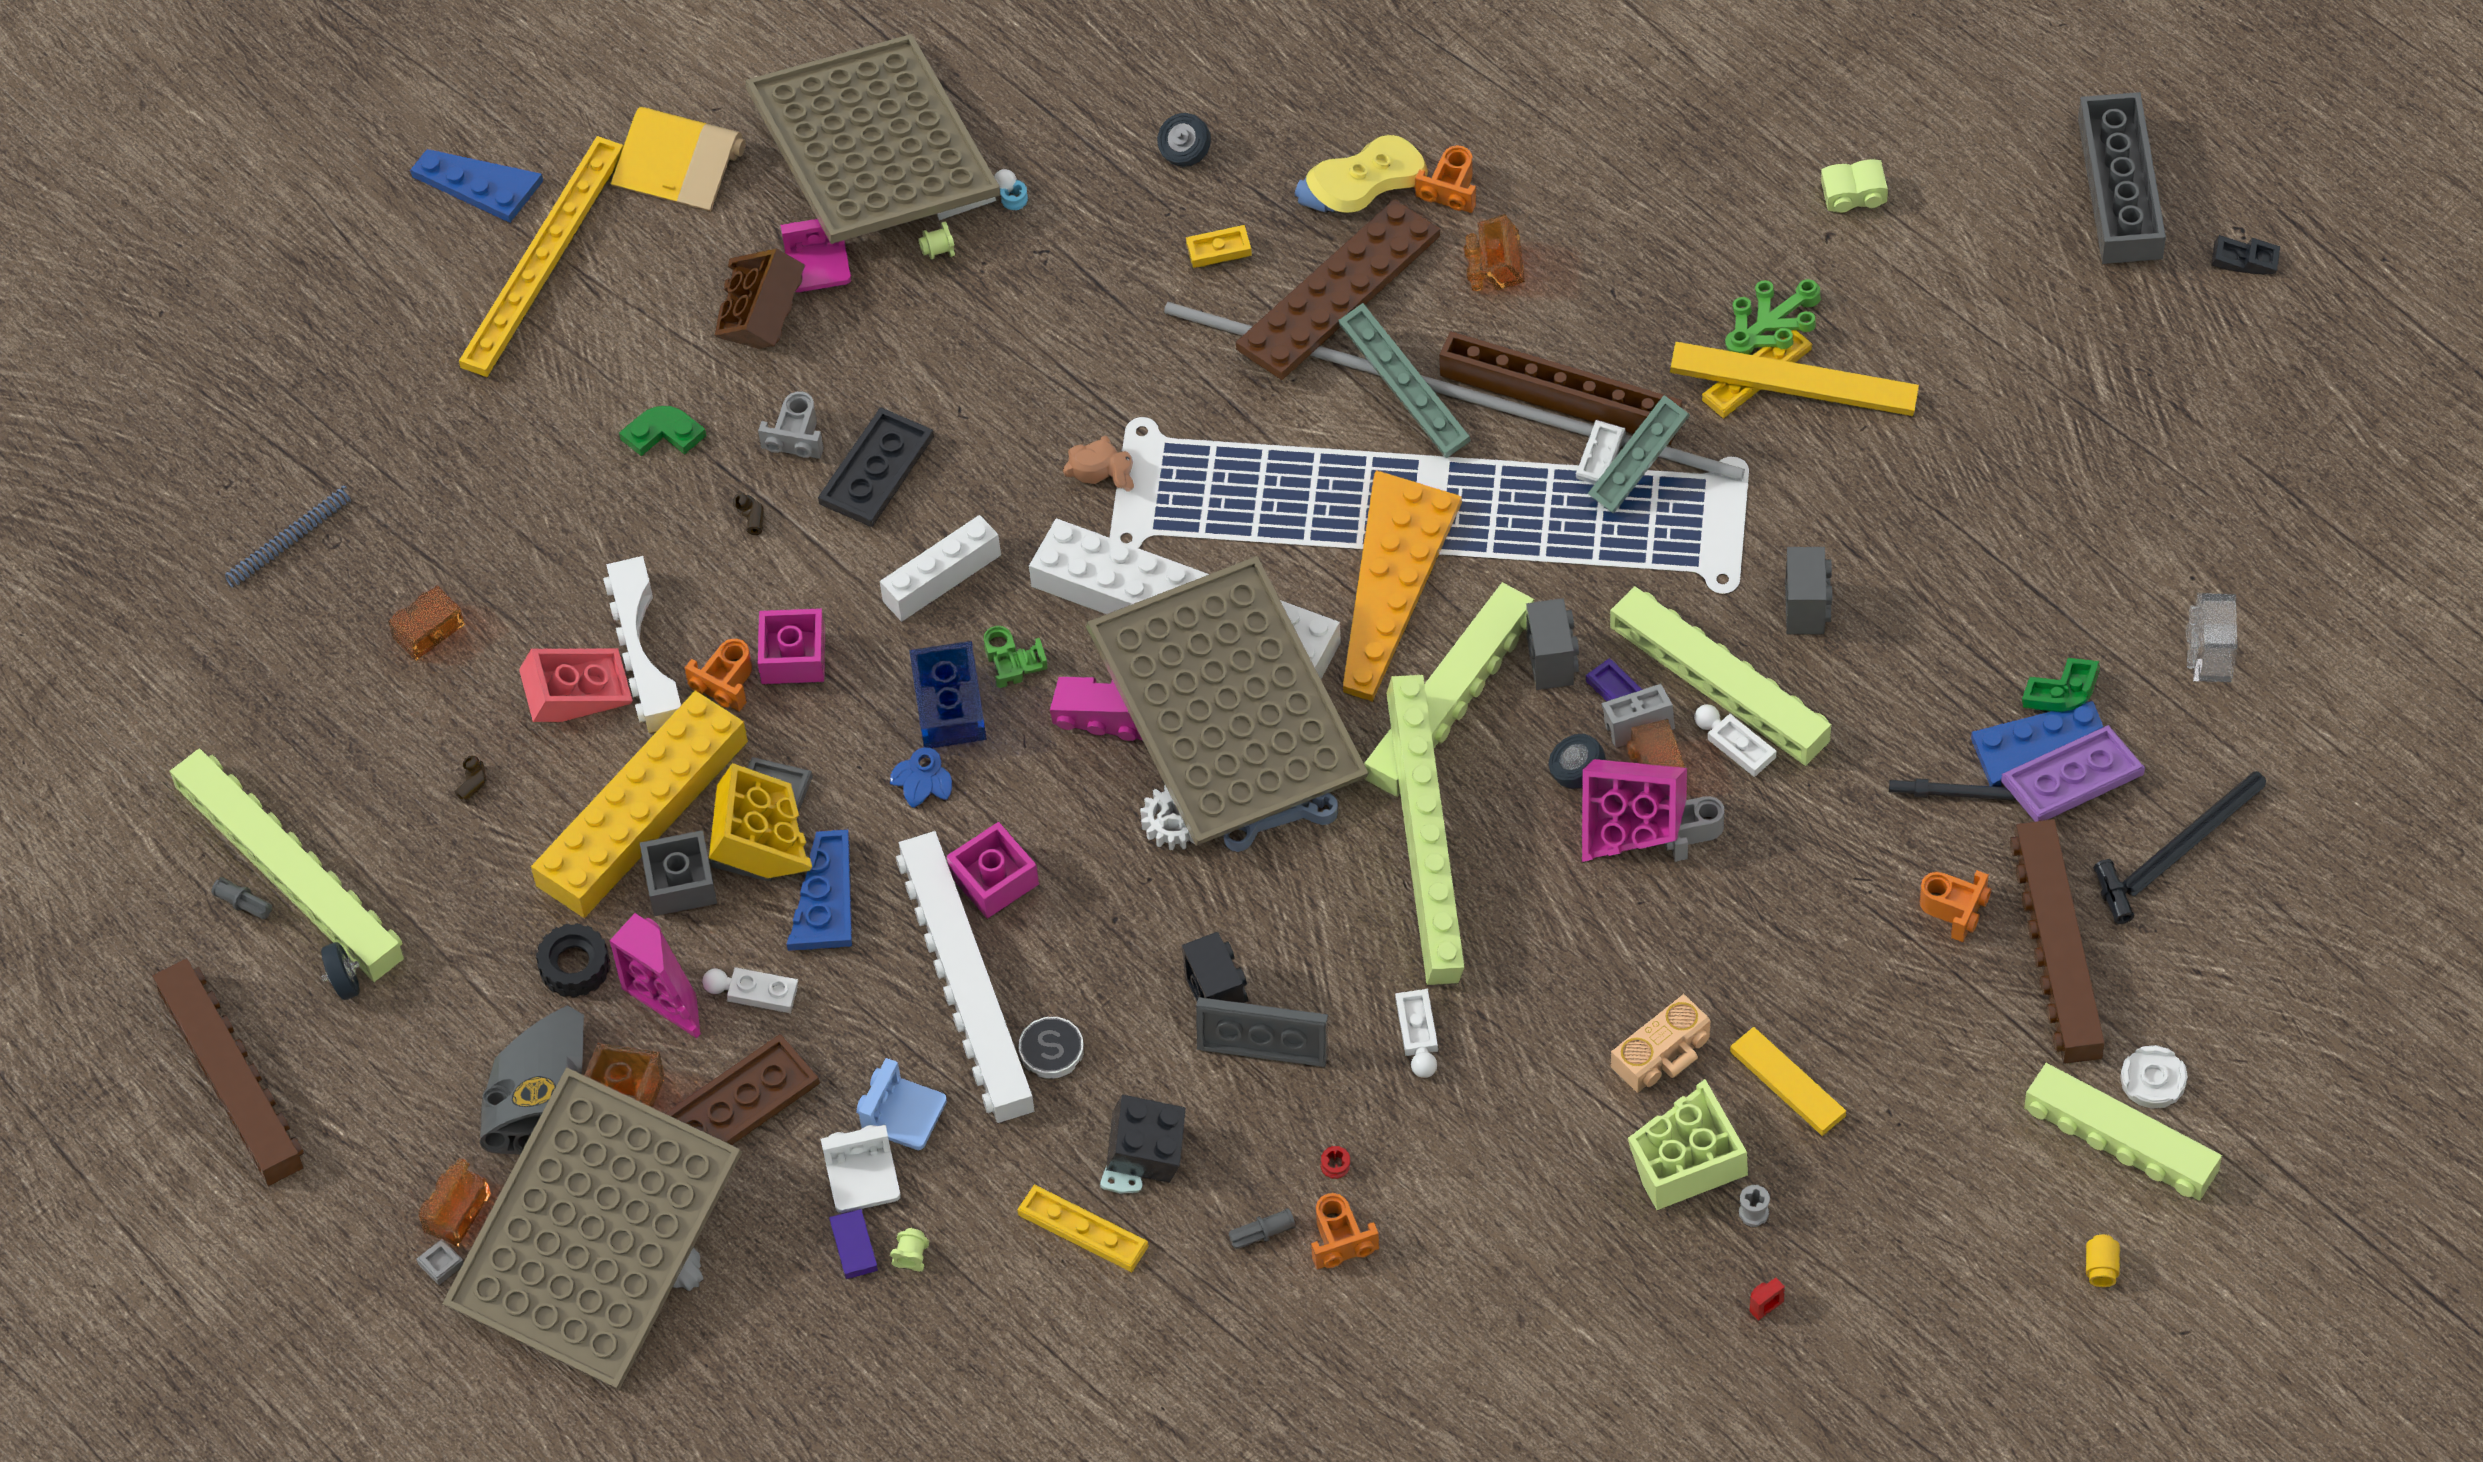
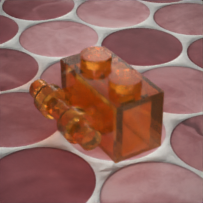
M1506 214L1477 222L1479 240L1476 234H1468L1465 237L1466 245L1464 246V255L1468 259L1469 264L1466 273L1468 281L1471 282V289L1473 291L1482 290L1485 277L1496 290L1525 282L1520 235L1516 226Z
M458 1158L455 1165L452 1164L446 1173L441 1174L436 1183V1190L432 1193L429 1200L427 1199L423 1202L419 1211V1219L425 1233L438 1239H443L445 1242L457 1247L491 1195L487 1179L468 1171L467 1169L470 1164L462 1158Z

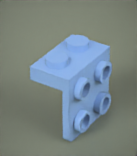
M886 1058L881 1068L875 1069L868 1094L862 1095L858 1102L857 1113L860 1117L861 1128L869 1125H886L890 1141L915 1150H921L925 1147L947 1103L946 1095L902 1079L898 1062Z

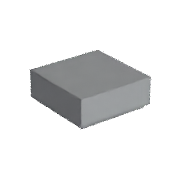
M443 1239L417 1258L419 1266L438 1285L457 1272L464 1263L462 1258Z

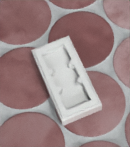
M1598 420L1595 421L1576 472V479L1592 484L1598 481L1618 455L1626 434L1625 428Z

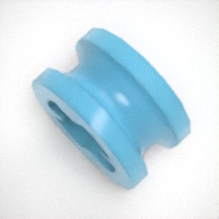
M1016 180L1011 192H1008V189L1000 188L1001 203L1005 208L1019 210L1027 204V187L1023 182Z

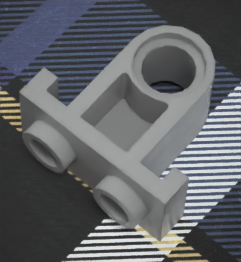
M794 392L785 398L775 428H769L768 422L761 421L758 433L762 449H767L774 453L796 454L803 458H821L824 449L821 431L815 430L817 422L815 406L812 397L808 393Z
M1711 796L1686 800L1677 840L1664 843L1667 851L1672 850L1675 862L1688 859V845L1713 840L1722 834L1724 829V806L1722 802ZM1704 817H1712V818H1714V819L1706 820V819H1703V818H1704Z

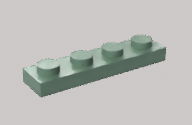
M1664 395L1588 494L1614 514L1689 418V413Z

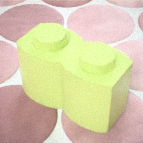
M1863 160L1852 165L1836 164L1821 169V183L1828 211L1842 213L1857 206L1875 208L1887 202L1888 188L1881 160Z

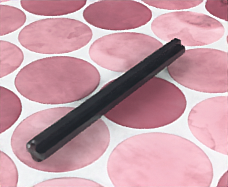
M2254 771L2128 876L2123 881L2128 894L2136 896L2262 790L2266 785V778L2259 771Z

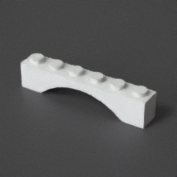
M640 556L606 564L609 577L603 579L607 596L614 595L615 602L610 603L613 620H620L622 627L616 628L620 646H627L628 652L622 653L626 671L633 670L634 678H630L629 683L633 697L639 696L641 703L635 704L639 723L646 722L648 733H652L661 728L681 706L675 681L663 675L649 661L640 645L641 623L645 611L653 599L644 558Z

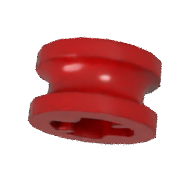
M1332 1146L1324 1150L1321 1155L1320 1166L1322 1173L1331 1179L1345 1176L1350 1169V1155L1346 1149L1340 1146ZM1336 1157L1341 1158V1167L1338 1168L1335 1165V1168L1329 1166L1330 1158H1333L1334 1161Z

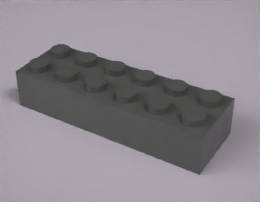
M2141 92L2080 97L2078 123L2102 264L2163 259L2166 235Z

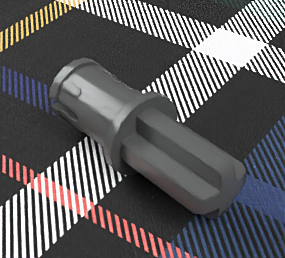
M219 877V880L217 879L212 886V895L227 901L237 911L244 909L261 919H267L272 911V905L251 894V889L248 887H240L224 877Z
M1286 1208L1265 1218L1258 1216L1255 1222L1231 1230L1229 1232V1239L1235 1249H1239L1260 1240L1267 1242L1271 1236L1296 1228V1224L1290 1209Z

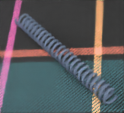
M343 485L341 489H337L336 493H332V497L328 496L327 500L322 501V504L319 503L317 507H313L312 511H308V515L303 514V518H298V522L294 521L293 525H289L288 529H284V533L279 532V536H274V540H269V543H265L264 547L259 548V551L255 550L254 554H250V558H245V562L241 561L240 565L235 566V569L232 568L230 572H226L225 577L229 585L233 587L228 575L233 578L237 585H240V581L234 576L233 571L245 582V578L238 568L242 570L247 578H250L243 564L247 566L251 574H255L248 561L259 571L260 568L252 557L257 560L261 567H264V563L257 553L262 556L266 563H269V559L263 554L262 549L270 559L274 560V556L267 546L271 548L276 556H279L272 542L280 552L284 553V549L277 542V539L281 541L286 549L289 546L282 539L281 535L286 538L290 545H293V541L286 531L290 533L296 542H298V538L291 528L295 530L300 538H303V534L297 529L296 524L300 526L304 534L308 535V531L301 524V521L305 523L310 531L313 528L306 521L305 517L310 520L314 527H317V523L310 513L314 515L320 524H322V520L315 510L319 512L324 520H327V516L320 509V506L324 508L328 516L332 517V513L325 506V503L329 505L334 513L337 510L330 503L329 499L334 502L338 509H341V505L334 495L338 497L344 506H346V502L339 492L343 494L348 502H351V498L344 491V488H347V486Z

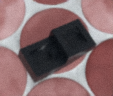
M2219 235L2214 241L2211 266L2242 273L2275 274L2278 268L2280 246L2256 238H2251L2248 244Z

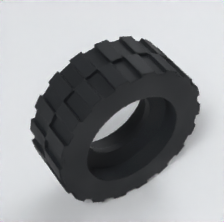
M575 923V925L564 924L562 927L552 929L551 933L543 937L542 943H539L538 953H536L538 969L543 983L553 993L557 992L560 996H571V998L579 995L585 996L589 992L597 990L600 987L599 985L607 979L606 975L610 971V958L605 940H602L601 934L598 931H594L592 927L588 925L583 926L580 923ZM573 947L584 949L589 955V962L585 969L577 973H566L559 968L557 963L558 957L564 950Z

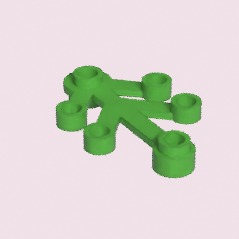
M1811 279L1801 281L1796 288V293L1770 312L1771 299L1774 297L1773 284L1766 280L1758 282L1755 286L1758 299L1757 322L1748 328L1747 316L1752 312L1751 301L1746 297L1735 299L1733 302V311L1736 316L1735 330L1727 335L1725 344L1728 351L1748 355L1753 352L1755 347H1778L1780 349L1791 347L1793 345V333L1791 330H1800L1802 332L1814 330L1816 327L1815 315L1812 312L1805 311L1801 312L1797 318L1784 317L1800 305L1803 307L1816 306L1821 300L1819 285ZM1765 331H1776L1774 335H1761Z

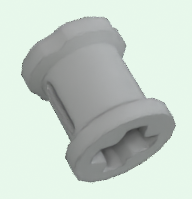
M1750 1185L1743 1189L1740 1194L1741 1206L1739 1208V1217L1743 1220L1744 1224L1750 1227H1758L1765 1223L1769 1217L1768 1205L1770 1196L1764 1187Z

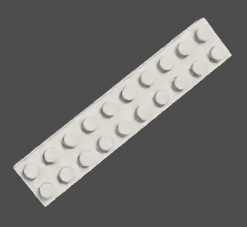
M1057 518L1029 565L1031 587L1104 614L1209 575ZM1281 601L1321 679L1341 643L1340 622Z

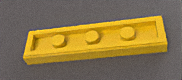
M1791 330L1793 333V345L1787 349L1762 347L1753 355L1795 363L1812 350V343L1797 330ZM1717 382L1702 394V401L1724 419L1761 389Z
M1755 1027L1751 1028L1730 1046V1052L1820 1135L1826 1134L1846 1117V1110Z
M1035 1184L1017 1209L1018 1216L1130 1272L1134 1270L1149 1247L1147 1240Z

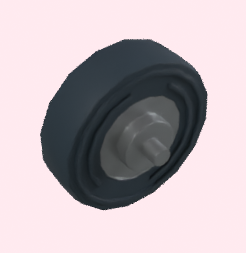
M1189 113L1175 114L1168 118L1160 127L1157 136L1158 148L1162 156L1171 164L1180 167L1193 166L1200 162L1208 153L1211 145V133L1206 123L1198 116Z

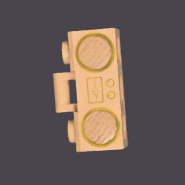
M1683 994L1611 1051V1068L1637 1093L1646 1086L1651 1087L1657 1083L1662 1075V1070L1671 1078H1674L1698 1059L1693 1049L1702 1047L1708 1041L1711 1021L1704 1012Z

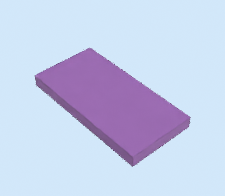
M2107 725L2003 773L2001 782L2036 822L2048 820L2143 776L2145 767L2111 727Z

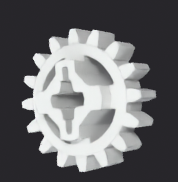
M1164 786L1165 791L1162 793L1154 789V799L1146 797L1144 799L1145 807L1140 810L1142 830H1146L1148 840L1156 838L1158 847H1161L1166 842L1169 845V850H1173L1175 844H1180L1182 849H1186V842L1190 840L1194 843L1166 786ZM1159 810L1160 812L1157 814V819L1154 820L1155 814Z

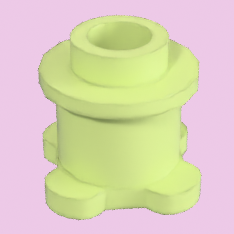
M946 221L941 222L942 229L932 232L924 230L923 237L919 238L923 255H929L930 259H935V255L948 252L950 257L955 256L954 241Z
M908 1228L905 1231L899 1232L896 1238L899 1242L898 1247L893 1249L890 1254L893 1258L891 1264L898 1268L923 1271L925 1265L922 1263V1255L924 1249L929 1246V1240L922 1231Z

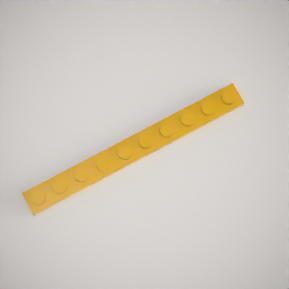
M599 136L595 138L459 359L460 368L488 377L617 166L624 147L622 144Z

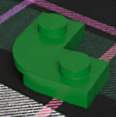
M672 406L650 408L619 432L620 440L640 456H643L663 438L685 455L707 436L705 428L685 412Z
M2068 658L2061 680L2029 676L2022 697L2023 708L2064 712L2082 706L2090 699L2100 672L2099 661Z

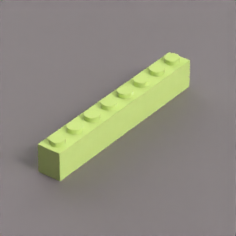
M1502 582L1426 681L1425 692L1433 748L1439 742L1443 743L1450 733L1451 725L1456 719H1462L1473 696L1478 697L1481 694L1486 679L1490 674L1494 675L1499 670L1502 658L1507 651L1512 652L1515 649L1520 634L1526 629V603L1534 602L1533 598ZM1390 729L1364 763L1368 771L1365 780L1398 797L1400 788L1392 730Z
M1634 586L1610 610V628L1806 766L1830 742L1831 724L1826 717L1811 711L1804 706L1798 697L1790 696L1784 692L1774 680L1765 678L1757 673L1751 664L1746 661H1740L1724 645L1716 644L1706 637L1700 628L1692 627L1682 620L1676 611L1667 609L1658 603L1650 593L1643 592Z

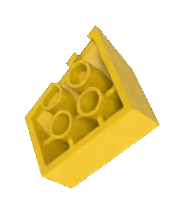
M732 763L717 784L709 859L765 878L810 871L812 863L811 859L806 857L804 845L806 840L804 833L799 831L797 823L799 813L791 783Z

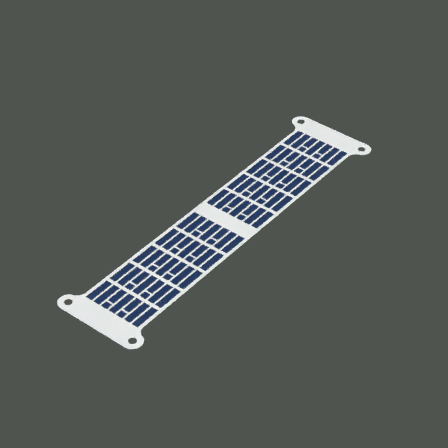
M1146 417L1131 420L1125 428L1122 452L1126 451L1132 456L1133 465L1129 475L1133 480L1134 488L1127 492L1123 488L1117 487L1109 538L1122 542L1120 540L1121 535L1129 533L1133 539L1125 544L1139 548L1146 538L1162 535L1363 549L1373 478L1376 470L1462 496V504L1439 555L1695 572L1705 579L1707 586L1712 591L1721 594L1734 591L1740 583L1749 468L1746 462L1738 457H1726L1719 462L1745 469L1742 481L1712 472L1698 474L1647 470L1613 514L1588 494L1595 484L1576 479L1578 465L1459 457L1445 458L1444 456L1168 438L1161 434L1158 425L1152 419ZM1144 426L1148 429V433L1145 436H1139L1136 434V429ZM1725 574L1729 577V581L1726 584H1720L1716 580L1717 576Z

